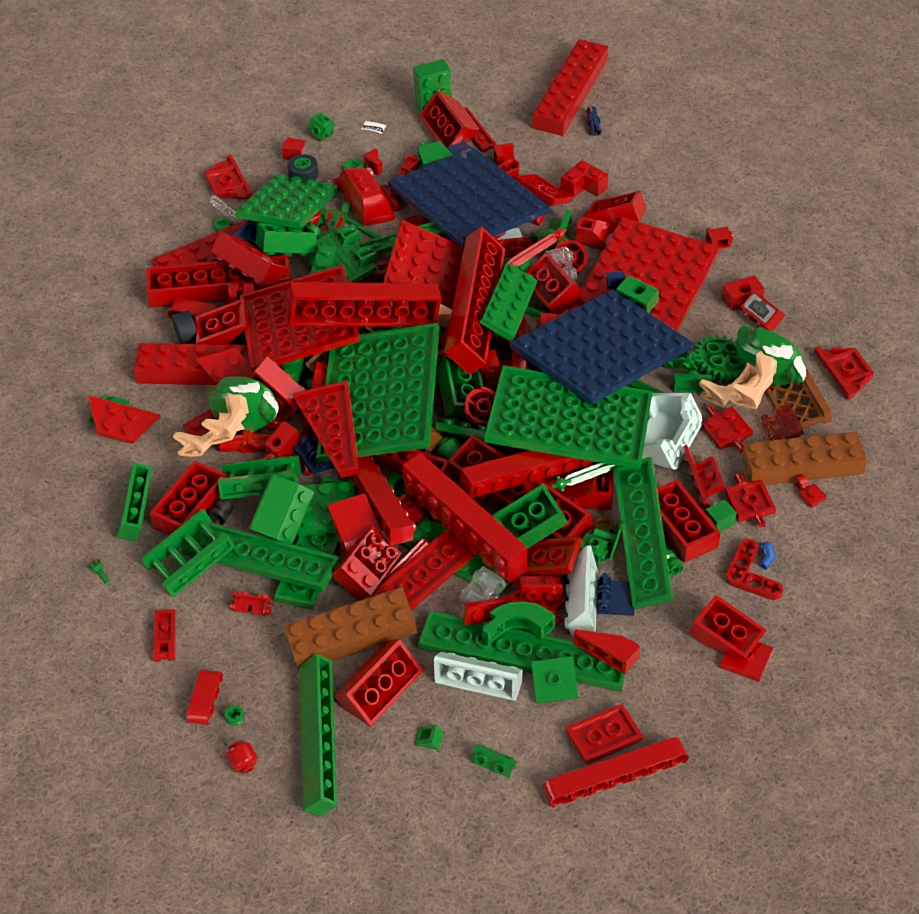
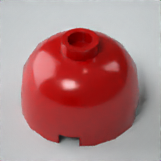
M564 240L555 247L553 259L568 275H575L586 267L588 253L585 247L578 241Z
M481 387L480 389L472 390L466 397L463 407L464 414L473 425H488L496 394L495 391Z

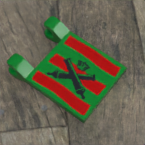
M343 202L342 211L326 210L322 207L318 211L320 217L310 222V224L317 225L321 232L328 233L341 226H345L346 219L340 215L342 213L347 216L349 215L351 210L350 202Z

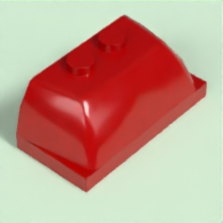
M436 90L419 115L436 140L440 141L446 148L463 140L468 144L480 130L457 100L439 90Z
M364 167L346 168L340 172L338 179L339 188L347 201L350 202V206L363 226L395 220L396 215L392 211L389 200L381 186Z

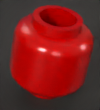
M239 740L228 747L226 758L234 772L247 774L255 769L254 765L258 761V756L250 742Z

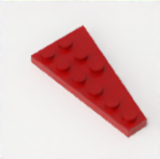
M344 381L293 393L294 400L340 477L359 474L360 469L348 382Z

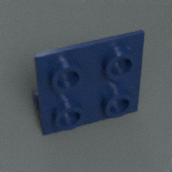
M303 436L300 439L301 443L293 447L314 475L335 468L331 461L318 462L316 458L318 438L311 440L309 437Z
M602 573L599 580H597L596 614L634 616L629 582L611 581L608 573Z

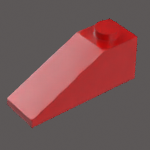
M578 629L574 631L573 644L623 674H626L639 659L640 645L634 640L622 635Z

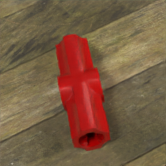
M245 430L240 435H235L232 440L219 443L220 452L241 451L242 454H255L257 450H266L265 442L273 433L257 434L255 431Z

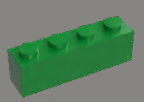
M133 462L125 490L117 532L118 538L136 541L138 538L151 478V466Z

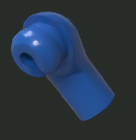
M770 542L761 543L759 549H763L761 553H764V557L758 565L765 570L776 558L774 546Z

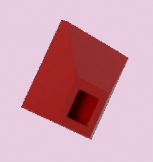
M580 217L576 227V241L582 245L605 249L617 225Z

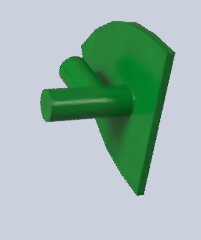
M623 520L618 521L612 533H610L608 528L603 530L594 528L593 536L610 541V554L608 557L610 561L624 525Z

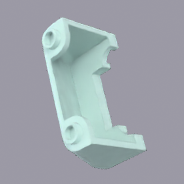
M652 393L650 418L647 424L642 459L651 457L653 464L675 470L684 458L683 454L685 451L683 446L687 445L690 447L702 425V416L691 393Z

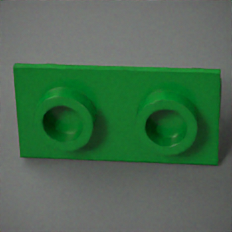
M687 351L681 356L665 363L664 366L670 369L674 367L683 370H697L694 362L698 360L699 356L694 351Z
M483 744L481 746L474 745L472 763L510 778L512 769H515L517 765L514 757L501 753L499 755L497 751L489 749Z

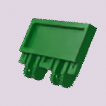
M351 224L346 227L341 226L317 239L316 249L318 250L319 245L336 246L337 254L332 268L343 265L347 281L358 283L369 277L371 272L377 269L373 262L378 259L379 255L373 251L371 245L362 248L359 246L357 240L359 241L362 234L360 231H356L355 225Z

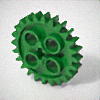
M709 335L708 339L703 337V340H699L698 344L695 345L694 352L699 356L698 360L695 361V366L700 368V373L706 372L705 375H712V380L718 378L720 383L722 380H725L726 383H729V380L734 382L746 368L739 357L737 344L733 342V338L727 340L726 336L720 338L716 335V338H713Z

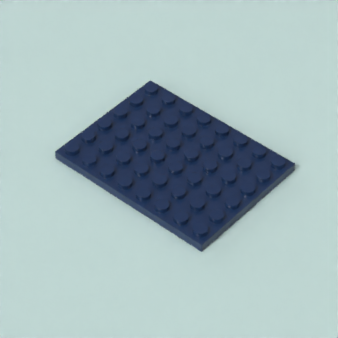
M468 148L463 152L453 154L448 158L441 159L438 162L388 181L389 188L462 249H464L466 237L480 227H483L494 237L550 213V206L475 148Z
M612 289L512 341L510 348L589 405H593L692 349L693 342Z

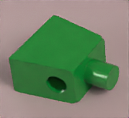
M425 140L418 147V159L421 160V168L453 155L440 141L430 143L428 140Z

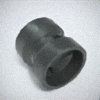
M218 498L214 503V508L208 512V516L212 520L211 522L217 523L219 519V525H224L227 521V516L232 513L234 507L230 501Z

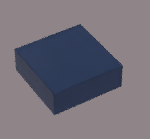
M625 271L607 272V289L618 288L625 280Z

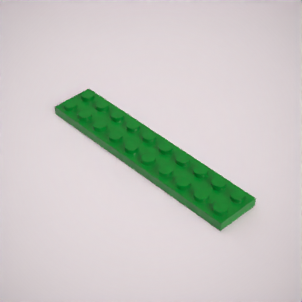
M433 611L429 612L418 643L420 649L439 653H454L467 658L473 657L481 661L495 662L508 667L513 666L533 673L532 661L573 656L577 683L619 692L622 691L626 674L621 673L575 646L573 641L545 636L540 640L531 632L510 629L488 646L482 641V628L486 623L466 625L461 617Z

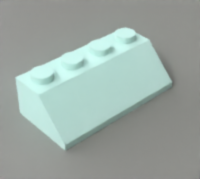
M586 546L579 552L572 573L567 574L570 583L566 585L569 601L565 602L566 612L568 613V617H565L566 630L569 629L571 636H574L576 629L596 632L598 569L592 547Z
M440 652L435 656V683L516 701L522 683V669L499 665L495 662L481 661L473 657L458 656L454 653Z

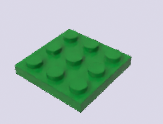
M354 482L302 485L312 490L314 494L298 530V536L336 533L327 505L354 497Z

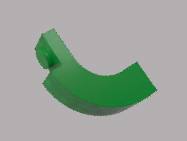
M512 602L504 604L490 612L491 622H487L482 628V641L489 646L504 632L516 628L528 630L542 640L555 628V615L546 608L534 603Z

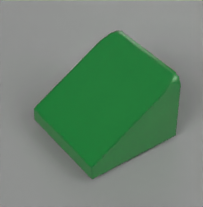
M438 725L419 727L414 745L439 750L444 732Z

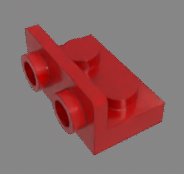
M519 577L520 600L561 601L563 587L560 577Z

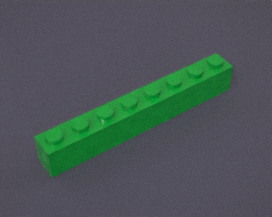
M316 653L300 664L303 810L316 816H323L337 807L332 660Z

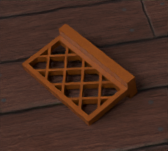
M807 368L806 377L802 383L796 385L789 383L788 389H783L776 385H770L766 389L789 432L801 430L823 421L825 424L832 422L831 409ZM793 386L802 388L800 393L791 390ZM779 392L785 395L783 399H779L774 396L775 393ZM789 395L798 397L795 403L787 401ZM800 400H809L808 406L799 404ZM783 405L792 407L791 411H783ZM796 408L805 410L803 416L794 414ZM808 412L817 414L818 417L808 418L806 416ZM791 418L800 420L798 424L793 426L789 423Z

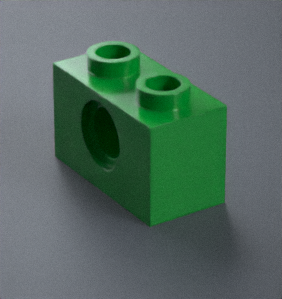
M629 275L616 289L619 294L631 300L648 313L659 300V290Z

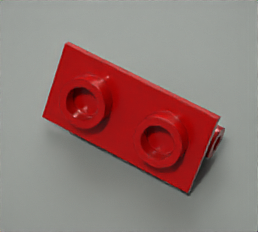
M244 591L231 593L235 601H231L230 609H233L234 612L248 613L249 606H253L252 614L262 616L271 614L269 604L274 605V602L268 595L257 594V596H250V593Z

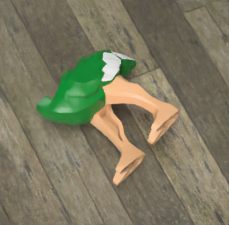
M743 325L738 330L736 344L739 357L746 368L732 384L726 387L702 379L699 385L705 391L700 394V397L720 407H724L730 400L733 404L757 409L762 395L770 385L779 386L789 383L796 385L804 381L806 377L804 359L794 343L789 339L762 327L752 330L750 327Z
M241 376L223 377L216 386L206 389V401L212 414L218 420L205 419L202 422V425L210 430L203 436L175 432L173 435L174 439L183 445L179 449L178 454L189 457L202 456L211 445L232 440L239 430L242 432L245 430L256 431L266 426L269 422L271 423L279 411L278 402L273 393L260 381Z

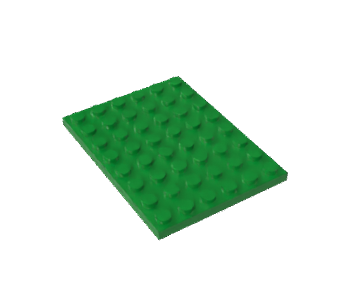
M438 323L360 334L359 342L330 350L325 386L347 381L349 384L358 457L430 448L440 331ZM318 440L316 456L318 462L331 461Z
M503 365L484 442L640 470L653 391L623 387L593 405H589L544 372Z

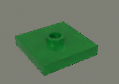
M573 656L531 662L537 704L579 699Z

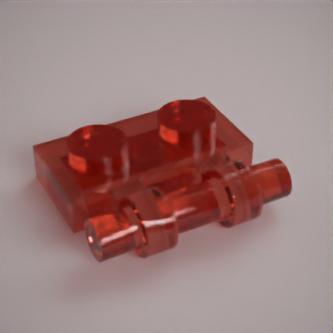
M790 402L773 409L774 416L768 417L767 414L761 416L762 426L768 432L769 441L780 440L783 436L785 439H792L804 435L803 428ZM779 424L780 428L775 430L774 425Z

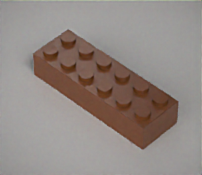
M857 431L744 444L742 454L749 482L762 480L764 485L798 482L795 478L801 474L807 480L864 474L867 463Z
M403 587L284 625L298 671H300V664L316 653L333 661L382 645L387 640L401 639L417 633L415 621Z

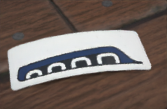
M365 121L361 129L383 133L386 125Z

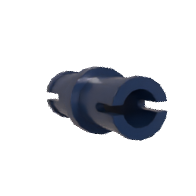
M591 106V112L590 107L586 109L587 123L590 126L591 134L596 136L595 131H597V134L601 135V121L597 115V109Z

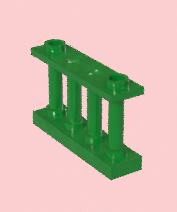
M299 455L222 464L223 473L227 474V478L218 479L221 500L263 495L272 474L299 484L297 476L301 474Z
M204 509L194 514L192 518L141 558V561L148 570L155 567L166 579L162 582V585L172 597H175L236 547L225 532L219 536L208 525L212 520ZM201 529L213 541L204 549L193 538ZM185 542L197 553L189 561L177 550ZM169 555L181 566L173 574L161 563Z

